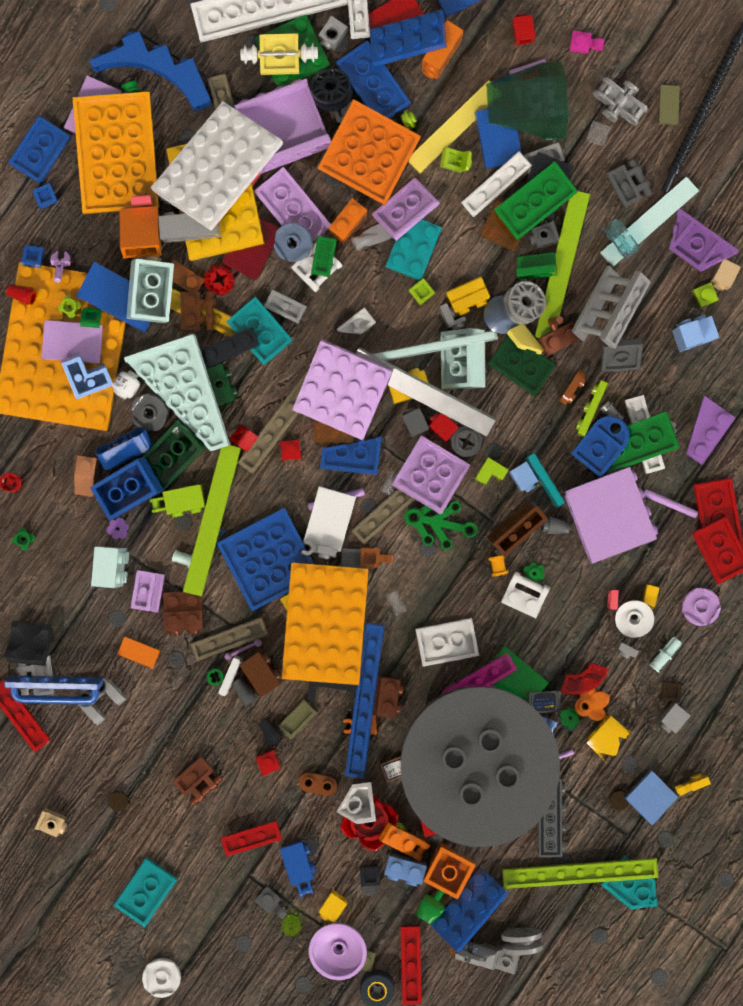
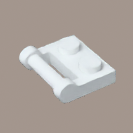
M315 243L310 254L305 259L296 262L291 269L316 293L320 289L319 286L328 277L318 276L314 281L310 279L316 248ZM335 257L333 258L331 274L343 266Z
M515 571L501 603L537 618L550 587L547 585L542 586L520 576L521 573ZM516 583L539 592V597L536 598L515 588Z

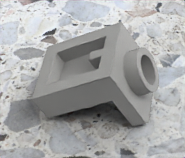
M447 303L439 307L448 330L451 328L457 330L464 327L465 317L454 321L453 318L456 315L452 307H448Z

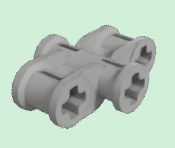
M604 77L599 88L593 91L594 97L608 106L607 109L602 111L603 115L612 122H616L618 115H620L630 124L637 126L638 120L648 111L645 104L633 97L634 94L638 93V88L629 81H624V86L621 88L611 79Z

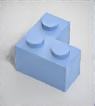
M705 315L694 318L695 321H691L690 318L676 325L677 328L672 330L679 352L719 338L712 316L706 318Z
M80 353L61 360L76 399L113 386L105 364L87 370Z

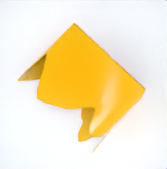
M608 714L587 737L585 742L605 762L602 753L616 756L620 745L619 737L627 738L630 731Z

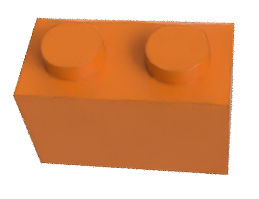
M352 198L328 228L329 233L344 244L367 215V209Z

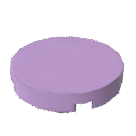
M706 588L690 590L682 601L684 617L690 623L697 626L713 623L718 618L721 610L718 596Z

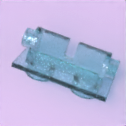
M615 219L611 224L603 228L607 237L614 243L619 254L625 260L640 250L632 235L625 238L624 234L628 230L621 220Z

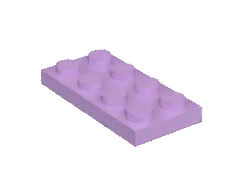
M284 167L254 190V193L281 226L299 223L308 229L313 242L317 240L318 236H322L328 231L331 224Z

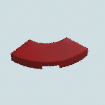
M590 663L589 667L582 673L575 675L566 674L560 693L580 695L592 691L604 681L608 675L609 668Z

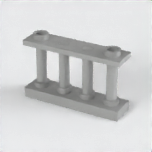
M606 266L572 332L581 341H585L588 334L600 336V339L606 345L615 349L651 281L639 271H635L631 279L622 278L610 266ZM615 284L627 286L622 296L611 294ZM606 301L618 303L613 312L602 310ZM597 317L609 319L604 329L593 327Z

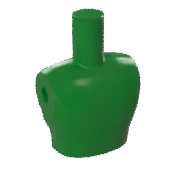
M438 889L434 897L425 894L418 905L416 915L432 925L446 908L440 901L445 893Z

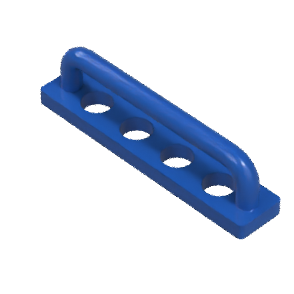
M10 675L4 681V687L10 688L11 697L20 703L93 704L98 699L99 689L103 685L102 677ZM18 688L91 690V696L20 695Z

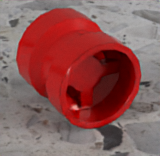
M5 473L0 478V487L6 492H17L22 486V479L17 474Z

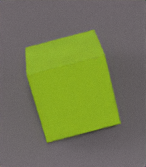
M486 458L474 479L484 485L487 484L491 475L502 481L508 469L492 459Z

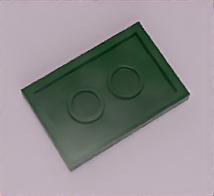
M509 335L506 336L487 364L534 397L556 366L555 363L541 354H536L533 350L518 348Z

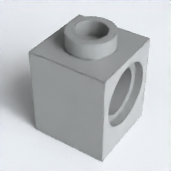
M331 16L319 33L320 44L328 50L331 48L335 51L348 32L347 26ZM329 32H335L337 33V36L335 38H329L327 34Z
M672 702L658 720L662 722L660 726L668 733L671 730L677 733L691 715Z

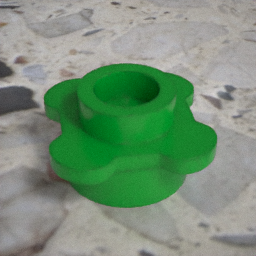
M20 528L16 536L12 538V542L20 546L22 550H28L30 543L35 541V535L28 533L26 528Z

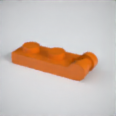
M389 822L378 838L381 842L420 862L424 857V851L430 847L427 841ZM416 845H419V847H418L417 850L415 851V850H414L415 846H416Z

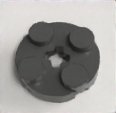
M149 392L139 396L132 403V420L138 428L144 427L147 432L158 431L166 425L171 410L159 395ZM146 409H152L154 416H148V411Z

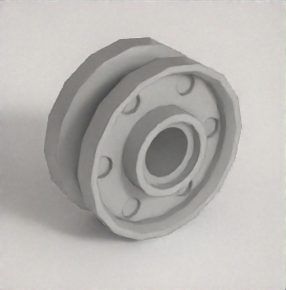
M522 281L515 284L504 294L502 300L503 310L512 322L528 324L542 315L546 307V298L542 289L537 284L530 281Z
M523 927L509 929L501 933L502 940L508 942L502 946L503 953L529 955L543 950L542 942L535 941L542 937L540 929Z

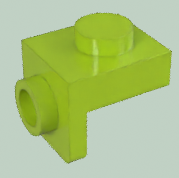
M447 147L443 148L440 167L459 173L468 171L472 164V152H461Z

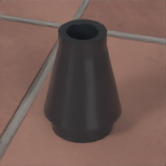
M267 717L258 723L267 743L272 747L285 738L282 735L283 732L270 722Z

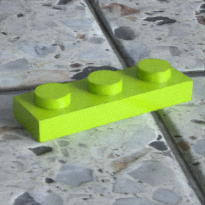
M602 380L599 385L595 383L591 392L594 397L591 402L587 401L583 411L586 413L584 420L580 419L576 427L579 430L578 435L583 438L590 427L608 383Z

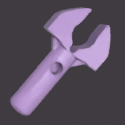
M58 251L51 255V265L56 266L54 281L56 283H60L62 280L63 268L71 266V258L66 251L61 261H59Z

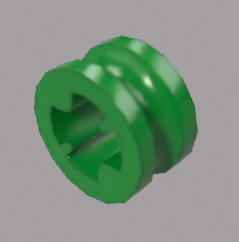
M130 81L121 86L122 90L125 91L124 93L140 92V88H137V81Z
M213 668L207 673V681L213 686H218L224 681V672L219 668ZM215 672H218L221 678L220 681L216 680V682H213L211 673L215 674Z

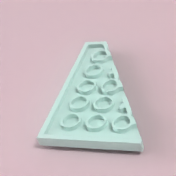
M195 334L124 357L125 362L130 364L136 373L145 380V383L166 402L165 404L204 442V445L210 451L230 445Z

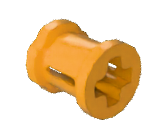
M503 555L488 558L493 569L492 577L509 573L506 570L505 557Z

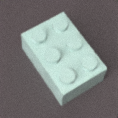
M142 259L131 261L126 319L157 323L169 322L174 264Z
M94 547L91 586L117 588L122 587L127 582L128 572L125 571V564L129 562V552H126L127 548Z

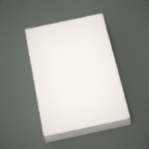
M319 486L304 541L309 540L314 544L324 545L341 552L356 496Z
M472 618L415 629L422 666L479 656Z

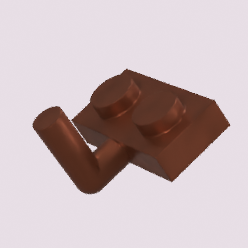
M561 316L550 317L548 323L552 331L538 338L544 349L545 356L579 340L572 332L575 326L573 322L558 327L557 324L563 323Z

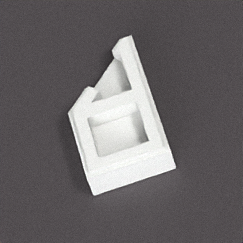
M364 307L338 327L337 331L362 335L376 322Z

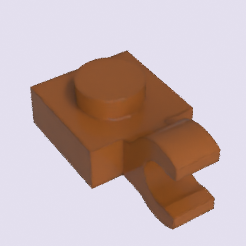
M361 548L360 567L379 568L380 562L393 563L394 555L380 554V549Z

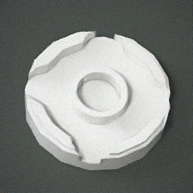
M168 958L152 960L147 964L142 977L144 988L154 997L160 998L172 995L177 990L181 981L179 967Z

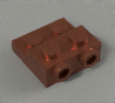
M185 592L163 593L164 632L169 631V635H179L180 631L188 630V634H198L199 630L204 629L203 599L201 596Z
M378 676L373 715L395 718L396 714L400 715L401 703L397 702L398 695L403 694L404 684H400V679Z

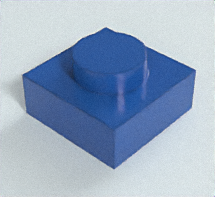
M50 183L32 190L40 209L58 202Z
M25 245L21 259L22 266L41 268L45 252L44 248Z

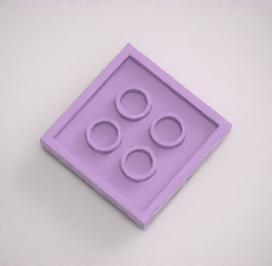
M421 436L392 483V486L437 513L442 514L469 469L470 464Z

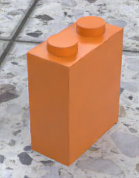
M448 20L445 23L447 47L427 52L422 60L421 70L430 79L435 78L438 80L462 42L464 30Z
M158 206L120 209V249L123 258L162 255L158 218L160 212Z

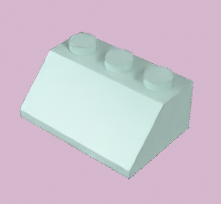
M467 328L441 332V341L484 333V330ZM485 342L441 350V389L485 388Z

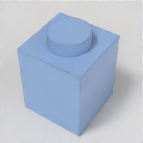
M527 462L509 472L520 492L525 490L527 493L536 487L535 483L538 482V479Z

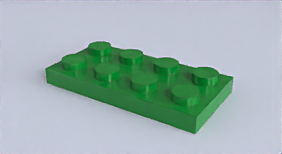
M554 161L497 206L494 212L514 238L518 240L578 193V191Z
M667 411L628 425L630 431L629 443L609 468L607 474L681 448ZM621 428L613 432L618 434L621 431Z

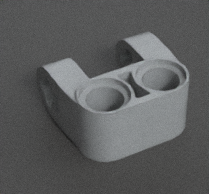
M99 676L103 678L105 689L99 690L96 702L106 693L120 706L127 699L124 693L109 678ZM83 689L77 697H83L85 693L91 696V690ZM96 702L88 705L78 704L96 725H100L106 719L104 714L96 707Z

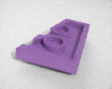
M703 396L685 454L702 465L735 417L706 396Z

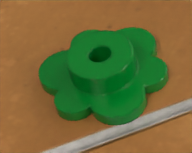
M531 563L530 566L524 567L525 578L536 583L544 579V567L542 565L537 566L536 563Z
M568 707L559 713V717L562 719L561 724L569 730L574 729L575 725L580 724L578 719L580 715L575 710L572 711Z

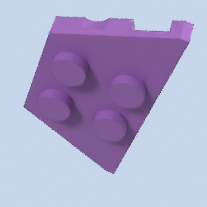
M679 208L676 225H674L673 239L669 248L674 254L702 272L739 252L737 248Z

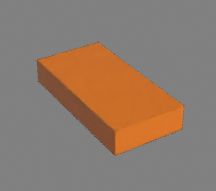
M125 636L117 655L153 669L161 650Z

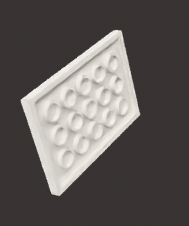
M222 101L152 185L151 189L212 231L282 146L283 142L280 138Z

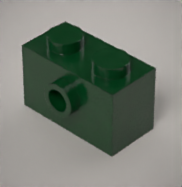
M221 363L207 368L206 370L218 407L235 402V396L238 393L235 385H231L228 379L231 378L228 366L224 368V365Z

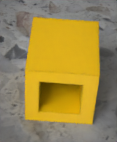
M332 889L319 907L320 917L326 922L332 921L335 923L346 907L348 900Z

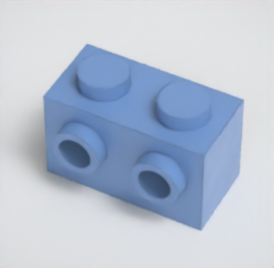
M389 852L384 875H387V878L393 881L401 879L405 880L406 884L412 886L422 885L427 864L422 860L420 862L411 857Z

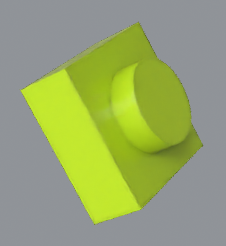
M424 278L408 290L420 306L435 295V292Z
M712 282L693 290L699 308L719 300Z

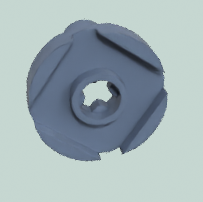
M299 223L285 224L275 234L274 249L283 260L290 262L301 261L310 254L313 248L310 232ZM291 237L297 239L296 247H290Z

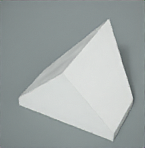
M371 782L353 784L336 812L356 824L375 822Z

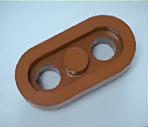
M580 369L577 371L559 399V402L564 405L567 402L572 403L577 395L574 393L577 387L581 388L587 380L584 377L586 374Z
M305 772L299 779V786L305 792L330 796L335 793L337 782L335 778L329 775ZM310 779L312 784L310 786L306 785L305 780ZM329 783L331 788L325 789L324 784Z

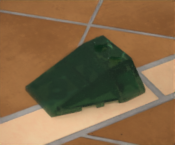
M542 62L486 84L489 123L511 130L515 129L528 135L532 134L545 140L566 138L569 117L567 77L561 62Z

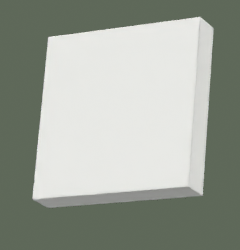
M236 655L233 658L218 694L226 696L229 693L243 657Z

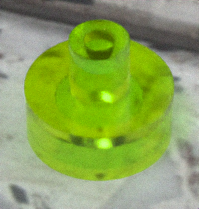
M293 915L285 917L281 926L283 933L287 936L297 935L301 929L299 918Z

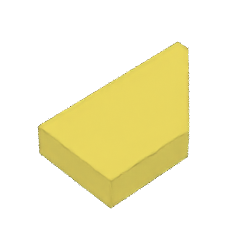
M520 324L507 332L518 348L523 350L530 349L539 355L544 351L524 324Z

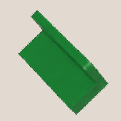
M555 253L517 258L518 269H516L519 280L557 276Z

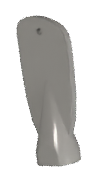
M377 224L364 231L360 236L352 237L351 240L355 250L358 251L364 246L375 245L393 237L380 224Z

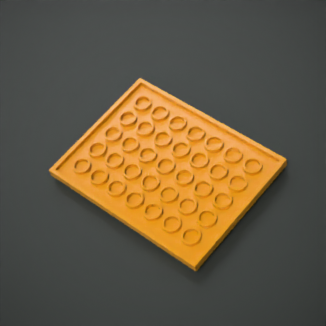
M19 262L15 285L32 287L33 290L37 291V297L33 305L27 306L14 298L12 301L0 372V414L108 431L115 394L113 387L110 386L76 399L61 361L41 359L45 320L80 323L83 307L98 309L76 297L87 273L63 269L62 280L60 283H56L54 281L56 268L41 266V268L22 266L21 262ZM67 295L71 296L74 301L81 303V308L76 311L74 318H69L67 314L61 313L58 310L59 305H61L64 297ZM102 311L100 325H103L100 364H84L87 370L105 364L113 383L118 376L126 323Z

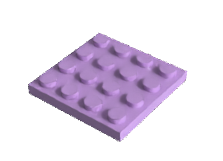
M321 339L292 410L363 440L393 370Z

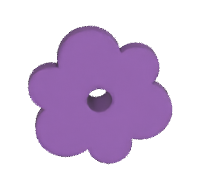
M117 518L116 521H110L107 533L112 535L113 539H124L127 537L129 526L125 524L123 518Z

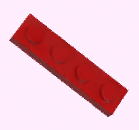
M4 679L0 682V708L35 753L50 742L51 739L25 704L17 702L11 697L10 688L4 687V681L6 680Z
M400 925L402 1005L422 1004L420 925Z

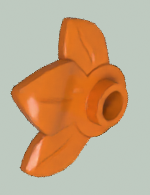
M595 688L590 692L580 694V698L574 704V709L580 716H588L595 721L606 718L603 708L609 703L610 695L605 692H596ZM583 703H585V704L587 705V709H586V710H583V709H582V704H583Z

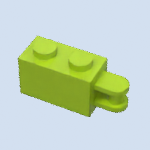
M201 484L164 491L163 497L150 499V503L153 505L152 513L166 511L167 515L172 514L173 518L184 516L183 512L191 511V514L203 512L202 508L206 506L203 486ZM162 500L165 502L164 508L160 506V501Z

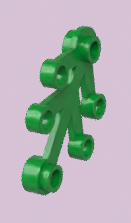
M457 501L452 502L449 507L444 509L442 514L438 513L433 517L424 516L432 510L426 505L420 509L415 507L409 508L404 514L405 522L409 526L416 527L424 545H432L434 538L427 533L422 523L429 524L432 527L444 550L451 549L452 541L446 537L441 527L462 532L468 538L474 537L478 531L477 526L472 522L463 525L442 520L450 514L460 511L461 504ZM452 504H458L459 509L457 511L452 510ZM412 513H415L417 515V519L415 521H412L410 519V515ZM468 526H471L473 528V532L471 534H468L466 532V528ZM426 536L431 537V543H425L424 539ZM446 540L450 542L448 548L443 546V542Z

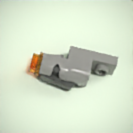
M471 941L459 953L451 946L449 949V954L453 955V958L491 970H502L511 974L516 973L520 955L505 954L502 948L486 943L478 944Z

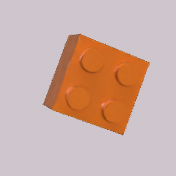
M440 843L425 871L423 882L458 899L476 866L475 861Z

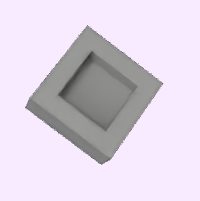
M620 641L616 646V649L620 650L619 654L628 659L630 656L636 658L639 652Z

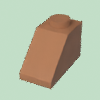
M77 455L74 473L75 494L94 497L90 487L97 483L100 463L97 458Z

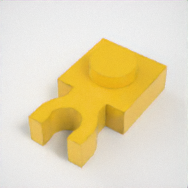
M698 773L691 776V780H688L686 783L675 786L677 794L681 796L711 783L708 776Z

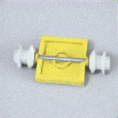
M298 34L260 35V50L258 52L254 44L251 49H247L246 45H244V49H240L241 61H245V65L249 60H252L253 64H255L260 59L261 75L299 74V58H302L304 63H306L307 59H312L314 63V59H318V47H314V43H312L311 47H307L304 43L300 51Z

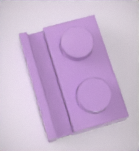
M137 570L131 608L159 613L165 574Z

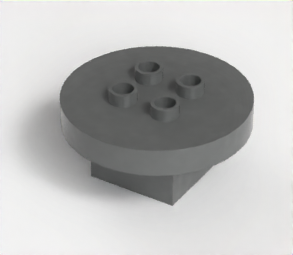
M472 685L456 688L438 696L419 712L404 738L400 769L402 784L408 802L419 819L439 836L457 844L472 847H488L504 844L520 837L541 820L556 794L560 776V759L552 731L532 705L505 689L486 685Z

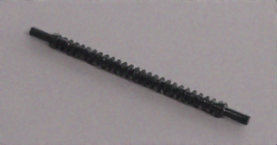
M743 22L736 36H733L731 39L732 44L728 46L730 49L726 50L727 54H724L725 59H722V63L719 64L718 73L714 75L716 78L712 79L713 83H710L711 88L707 89L708 93H705L706 98H703V103H700L699 112L695 114L697 117L693 118L694 122H691L692 127L688 128L689 132H686L687 137H684L685 141L681 142L682 147H679L680 152L676 153L678 156L674 157L673 166H670L668 169L669 174L661 188V191L664 193H668L675 177L679 176L680 168L683 167L682 163H685L684 158L688 157L686 154L690 153L691 144L695 143L693 139L697 138L696 134H699L698 129L702 128L701 124H704L703 119H706L705 115L709 114L710 105L714 103L712 100L716 99L715 95H718L717 90L721 89L720 85H723L724 76L728 75L729 66H732L731 61L735 60L734 56H737L736 51H739V47L743 44Z

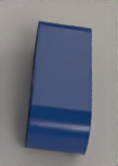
M139 427L100 446L95 451V454L103 468L109 470L148 451L154 444L146 429Z

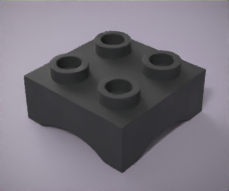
M12 621L10 639L4 655L7 662L46 666L53 634L52 627L49 624H28Z

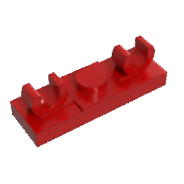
M277 820L221 837L226 857L282 840Z

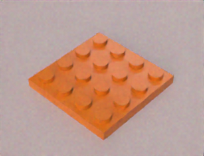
M353 99L317 169L385 205L421 136Z

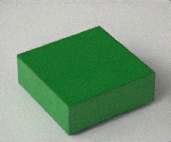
M83 307L80 327L100 328L102 310Z

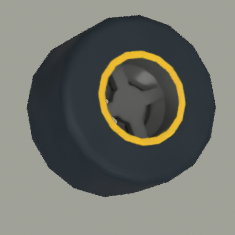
M372 970L363 976L360 983V996L367 1006H387L392 1001L394 982L387 972Z

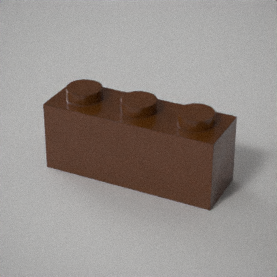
M529 499L489 534L487 538L505 557L547 521L548 518Z

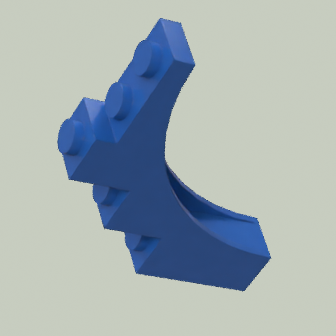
M139 31L129 32L124 38H121L124 46L113 47L110 52L97 54L92 60H89L95 73L114 67H136L161 75L172 82L185 95L194 112L212 105L193 58L182 59L177 65H174L166 45H157L151 49L152 51L148 52Z

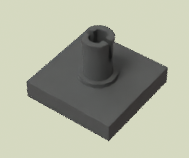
M622 335L615 349L610 348L603 342L601 372L640 370L643 348L642 339L625 340Z

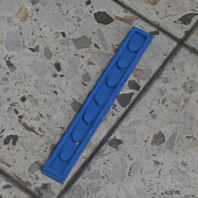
M365 623L360 680L356 688L345 776L365 778L385 625Z

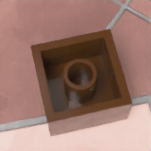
M259 650L239 665L260 698L282 683L281 672L277 667L273 668L271 657L266 651L263 653L262 650Z

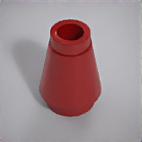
M10 284L6 290L8 296L26 306L33 305L37 297V291L33 290L32 287Z

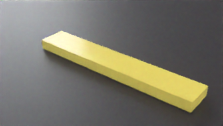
M490 81L486 82L411 155L408 163L421 174L442 154L443 148H448L476 121L475 111L488 109L502 96V93Z

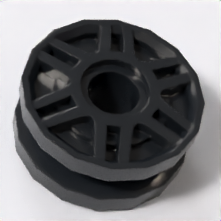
M327 68L318 72L313 77L311 93L316 106L321 110L334 112L345 108L350 103L352 87L350 79L344 71L336 68Z

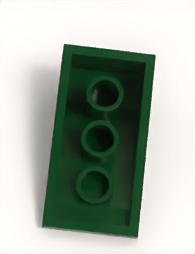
M179 419L143 457L146 458L163 490H165L202 455L207 447ZM162 492L153 496L152 498H157Z

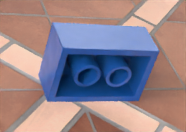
M145 457L133 461L90 487L109 521L118 518L164 491Z

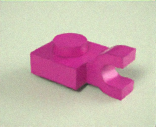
M573 31L570 52L588 54L589 49L602 51L605 39H591L592 33Z

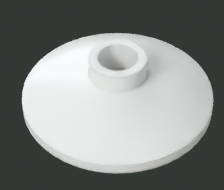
M631 600L625 602L616 612V626L622 634L628 637L644 636L651 630L654 624L653 611L642 601ZM636 614L638 618L631 619V615Z

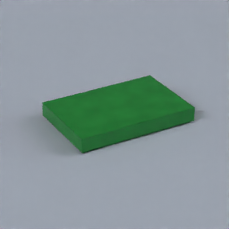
M503 646L491 661L507 652L517 670L492 684V686L512 692L529 703V693L542 692L548 685V682L506 646Z

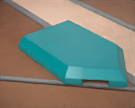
M623 855L619 860H628L629 858ZM654 878L601 883V886L630 909L658 907Z

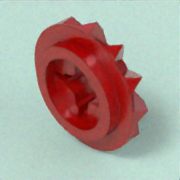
M221 264L211 266L205 273V286L215 295L227 294L234 286V275L228 266ZM216 273L220 277L226 276L223 280V285L220 282L213 283L217 278Z

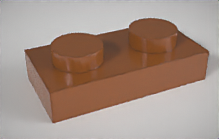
M173 259L171 262L174 264L172 282L187 292H199L204 285V279Z

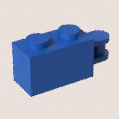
M303 839L281 845L280 852L291 886L297 885L300 897H304V894L307 893L314 894L310 880L314 879L316 868L314 862H310L308 857L311 854L308 843L304 844ZM307 881V886L301 887L300 883Z

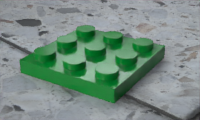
M306 14L264 33L298 34L300 51L304 43L307 47H311L312 43H314V47H318V59H314V63L312 59H307L306 63H304L302 58H299V74L271 75L277 87L291 85L295 80L307 79L324 69L330 68L328 59ZM258 36L254 40L260 50V36Z

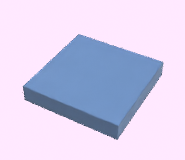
M649 770L624 798L649 824L653 825L678 797L652 770Z

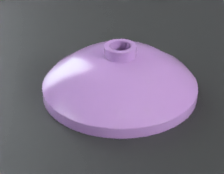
M331 923L321 927L313 935L309 945V957L312 965L321 975L333 980H345L355 976L362 969L367 957V947L362 935L355 928L344 923ZM341 944L343 948L339 949L336 945Z

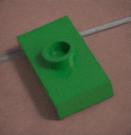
M323 236L317 237L311 270L312 275L330 278L337 239Z

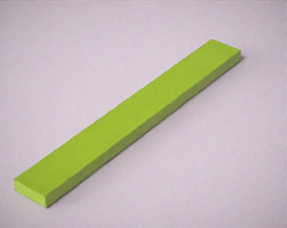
M578 191L568 200L559 236L560 239L555 252L557 276L549 277L545 292L546 307L538 320L534 336L536 339L552 331L548 323L550 317L560 316L590 197L588 193Z
M229 445L220 450L183 589L185 593L201 597L203 595L241 451L239 447Z
M657 858L502 868L504 889L658 878Z

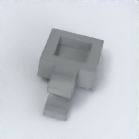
M309 540L304 541L303 544L308 545L310 550L301 551L302 555L308 556L314 553L318 555V558L328 561L329 558H334L337 553V549L320 544L317 545Z

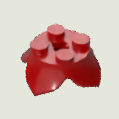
M373 795L376 821L372 822L373 824L371 825L368 822L356 824L343 816L340 829L347 837L357 838L364 848L376 852L385 844L378 838L388 822L396 826L398 814L392 806L382 803Z

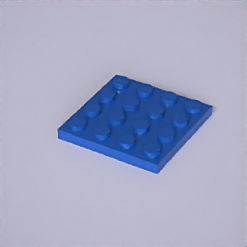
M285 508L216 543L251 611L289 592L291 563L314 564L310 555L305 556L301 554L302 550L307 551Z

